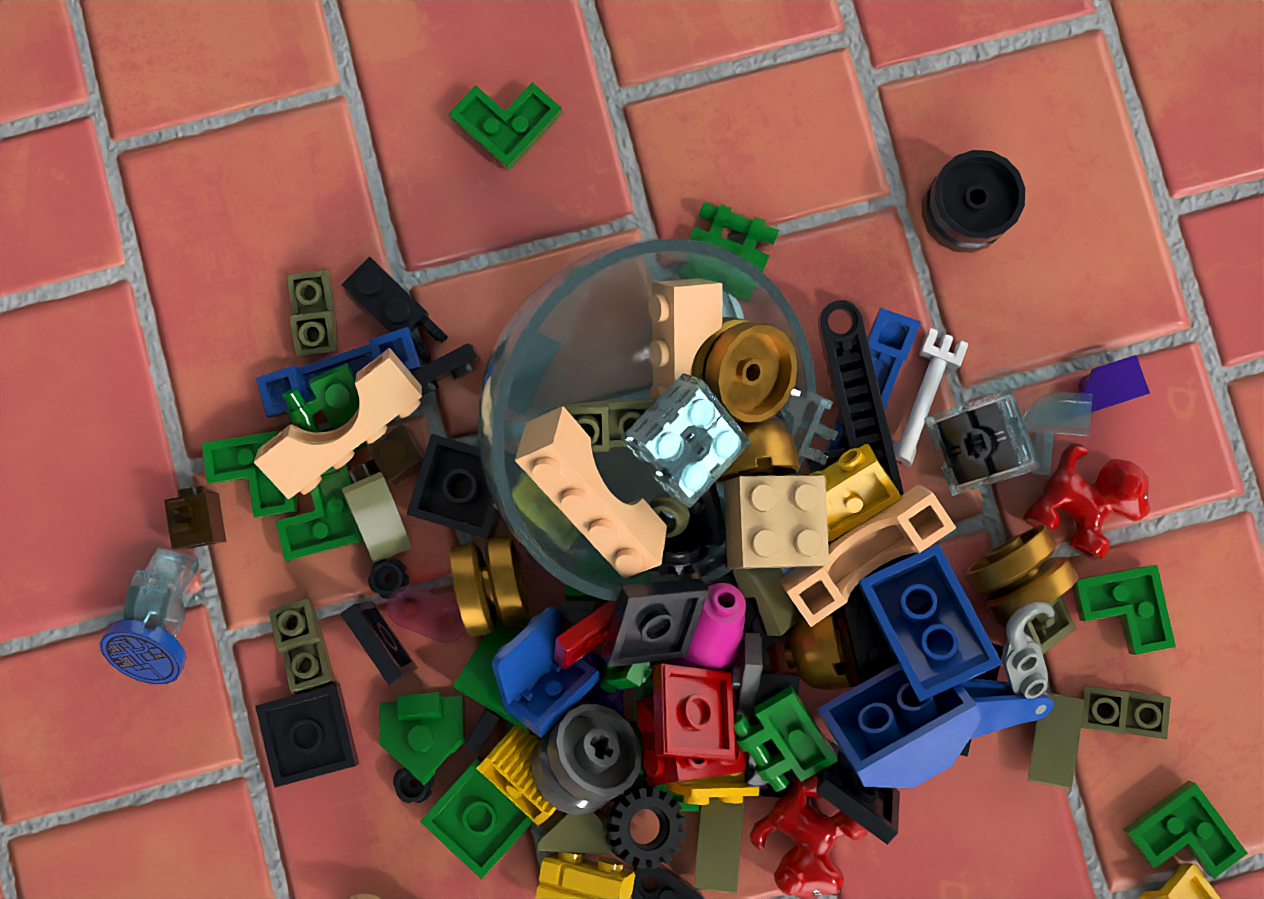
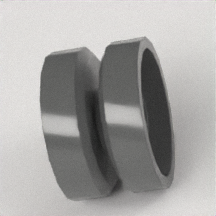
M582 704L565 714L535 745L531 761L534 782L543 798L557 810L574 816L589 815L604 807L616 796L632 786L640 773L642 752L636 733L630 723L619 713L600 704Z

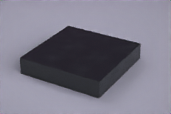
M702 579L622 586L601 654L607 666L614 667L686 657L709 591Z
M373 601L355 603L340 613L389 686L418 669Z
M340 683L255 706L274 788L355 767L359 764Z
M832 742L830 745L836 752L838 761L819 771L816 792L888 845L898 834L900 791L896 788L864 787L840 747Z

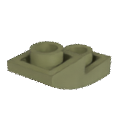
M330 269L286 275L293 315L289 316L296 356L338 351L336 312Z
M654 398L605 400L564 405L565 409L590 436L592 452H609L610 447H638L639 445L631 440L630 436L652 414H655Z
M381 472L342 488L351 515L359 529L373 564L412 548L400 514Z
M781 568L732 569L738 588L744 598L755 597L759 614L762 617L768 636H782L800 619L802 614L778 581V579L785 575Z
M307 598L269 610L276 649L283 654L290 692L299 694L335 683L329 654L312 601Z
M1084 685V707L1081 728L1167 739L1171 697Z
M1046 692L1053 700L1054 707L1046 717L1036 721L1027 781L1071 790L1079 746L1084 699Z
M709 798V804L701 805L695 889L737 894L745 808L744 801L743 803L734 804L720 802L718 798Z

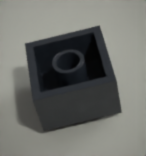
M431 433L406 515L483 538H494L501 512L493 504L510 485L517 462L512 457Z

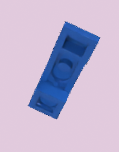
M880 308L867 336L885 410L902 363L908 357L921 321ZM839 414L837 415L825 452L846 447L842 435V426L838 419Z
M405 327L370 339L367 345L302 367L290 366L256 378L266 416L271 418L287 414L286 411L289 407L282 396L286 391L298 388L302 398L305 400L314 395L309 386L310 379L345 363L349 364L356 378L358 371L388 348L394 352L410 372L420 368L410 329Z

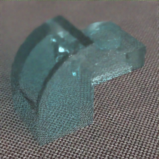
M1052 393L1038 399L1026 410L1021 419L1019 431L1036 432V440H1027L1026 445L1031 462L1029 465H1033V474L1050 475L1054 434L1089 436L1093 394Z
M158 547L146 569H137L133 576L125 600L123 620H140L145 622L142 626L143 628L153 631L156 626L176 637L186 618L182 598L199 568L198 557Z

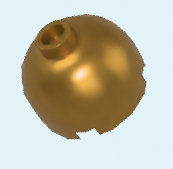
M735 419L736 423L729 427L741 442L737 447L734 446L726 456L731 453L735 455L731 458H723L724 460L721 464L716 463L712 467L715 483L724 485V481L738 476H790L796 473V469H800L797 448L792 435L786 427L773 420L743 422Z
M840 608L812 627L801 616L792 627L790 643L784 645V655L790 669L796 668L800 678L812 688L838 690L854 687L856 682L848 677L856 675V665L847 629H840L837 619L844 618Z

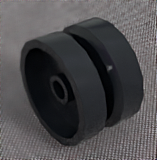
M971 150L956 155L943 166L938 175L932 180L923 197L922 217L927 231L940 245L954 252L973 253L988 248L1018 221L1025 207L1026 188L1020 172L1007 158L993 151Z

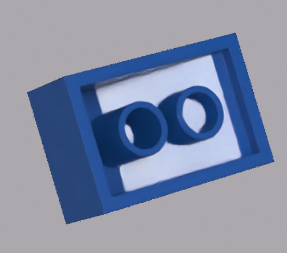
M939 543L859 580V590L919 703L1002 665L996 650Z

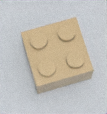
M825 475L738 476L724 481L727 569L791 568L829 565Z

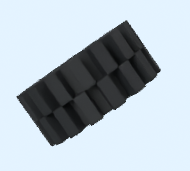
M647 786L628 788L624 791L623 795H618L613 799L615 803L612 808L607 807L605 814L609 815L608 821H603V829L608 834L605 837L606 843L612 847L611 851L615 856L637 868L645 869V867L655 869L659 868V863L661 862L668 864L672 861L670 855L673 852L678 854L682 848L678 845L680 838L684 840L686 838L687 832L682 831V825L687 824L686 817L680 815L679 812L682 810L679 802L672 800V795L661 791V789ZM649 809L659 819V832L653 841L647 844H639L630 834V821L637 812Z

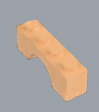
M700 278L652 282V296L649 299L648 309L652 319V342L649 346V357L653 365V386L650 389L649 398H654L655 413L661 409V404L682 382L691 385V368L697 351L706 339L722 329V283Z
M390 348L356 373L355 385L360 403L357 411L346 424L328 432H310L290 424L258 449L254 463L288 500L299 491L303 495L310 492L322 480L320 475L332 466L335 469H339L354 456L355 452L353 450L364 441L368 444L373 443L388 429L387 423L398 415L401 418H405L418 408L421 403L419 399L422 397V386Z
M561 406L526 422L515 461L614 569L625 579L660 566L667 525L643 498L625 504L609 491L597 470L592 454L590 436L565 407Z
M917 484L901 495V500L859 524L828 545L829 565L796 567L778 579L810 627L847 603L850 593L859 583V580L865 578L872 571L897 557L922 552L956 528L933 492Z

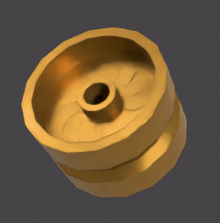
M722 317V329L706 339L695 355L691 368V386L699 388L719 414H725L743 422H762L776 415L788 401L795 386L798 364L794 346L784 332L772 325L750 322L736 317Z
M1045 525L1031 528L1001 543L965 571L964 575L975 592L989 593L994 591L989 596L985 607L998 625L1007 624L1010 617L1026 604L1032 602L1051 603L1069 590L1078 580V574L1067 557L1049 558L1054 553L1057 543Z
M511 534L488 539L485 548L486 563L480 548L475 543L451 547L450 560L454 591L463 623L470 637L494 631L496 626L495 605L501 622L508 629L527 625L530 621L526 586Z

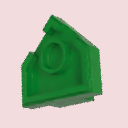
M439 692L397 696V701L380 703L379 744L421 784L425 785L444 760L452 752L454 753L465 741V699L463 695L441 697Z

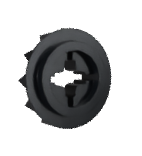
M683 534L665 538L661 565L648 571H659L662 576L674 574L677 577L680 573L694 574L697 569L706 567L708 548L695 538Z

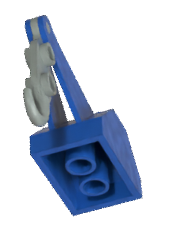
M1032 602L1018 609L1010 617L1006 627L1008 640L1003 647L1002 663L1008 682L972 678L919 703L897 663L817 708L824 724L863 786L915 788L952 767L970 739L1046 717L1054 707L1053 700L1045 692L1048 672L1040 645L1024 632V627L1030 618L1039 613H1044L1049 618L1053 617L1055 613L1051 605L1045 602Z

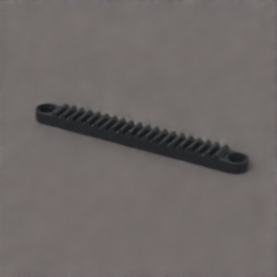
M836 300L825 306L820 312L818 330L823 347V356L827 363V373L831 380V389L835 397V406L839 414L838 419L842 426L843 439L847 450L869 444L878 462L896 486L900 495H903L902 482L862 315L853 303L846 300ZM842 310L850 316L851 326L846 333L838 334L830 329L828 318L833 311ZM917 553L897 557L878 567L877 570H883Z

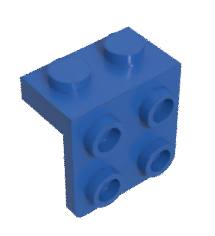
M548 607L540 615L534 616L526 628L510 643L500 647L492 661V668L505 711L541 738L600 681L598 670L583 659L578 660L566 670H561L553 659L556 638L564 633L560 613L553 607Z

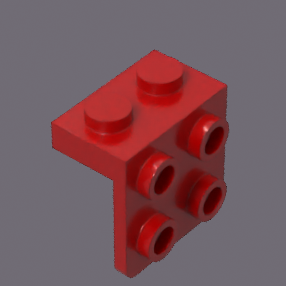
M733 693V712L735 717L737 711ZM654 696L636 700L638 711L637 724L641 732L644 752L643 766L647 773L649 787L736 774L744 771V752L736 741V759L730 761L655 756Z

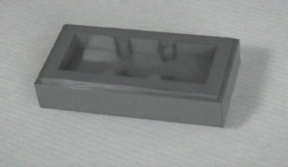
M745 632L740 665H732V690H735L736 716L743 714L746 720L751 723L763 666L762 637L758 633Z

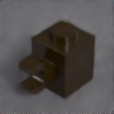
M402 424L373 443L366 445L373 459L356 466L348 473L354 483L381 472L386 482L398 484L420 471L425 453L412 430Z
M198 486L178 490L179 497L164 500L172 549L187 550L227 542L219 494L204 492V487Z

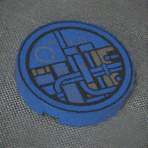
M136 619L119 620L110 624L99 643L101 653L110 665L122 674L148 684H169L177 680L185 666L186 652L175 637L166 630L156 626L153 631L143 628L142 626L145 622Z

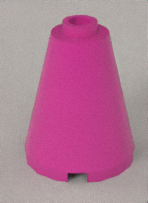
M716 583L708 587L709 591L686 657L667 659L666 661L669 665L730 672L732 665L737 664L743 644L746 611L745 598L735 586L728 583Z

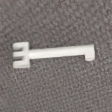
M929 328L918 354L929 359L930 363L900 441L892 443L896 460L901 461V465L910 467L917 452L916 445L945 367L956 371L961 366L968 347L967 342L960 340L955 347L954 353L948 352L953 337L944 334L939 347L934 346L938 330Z

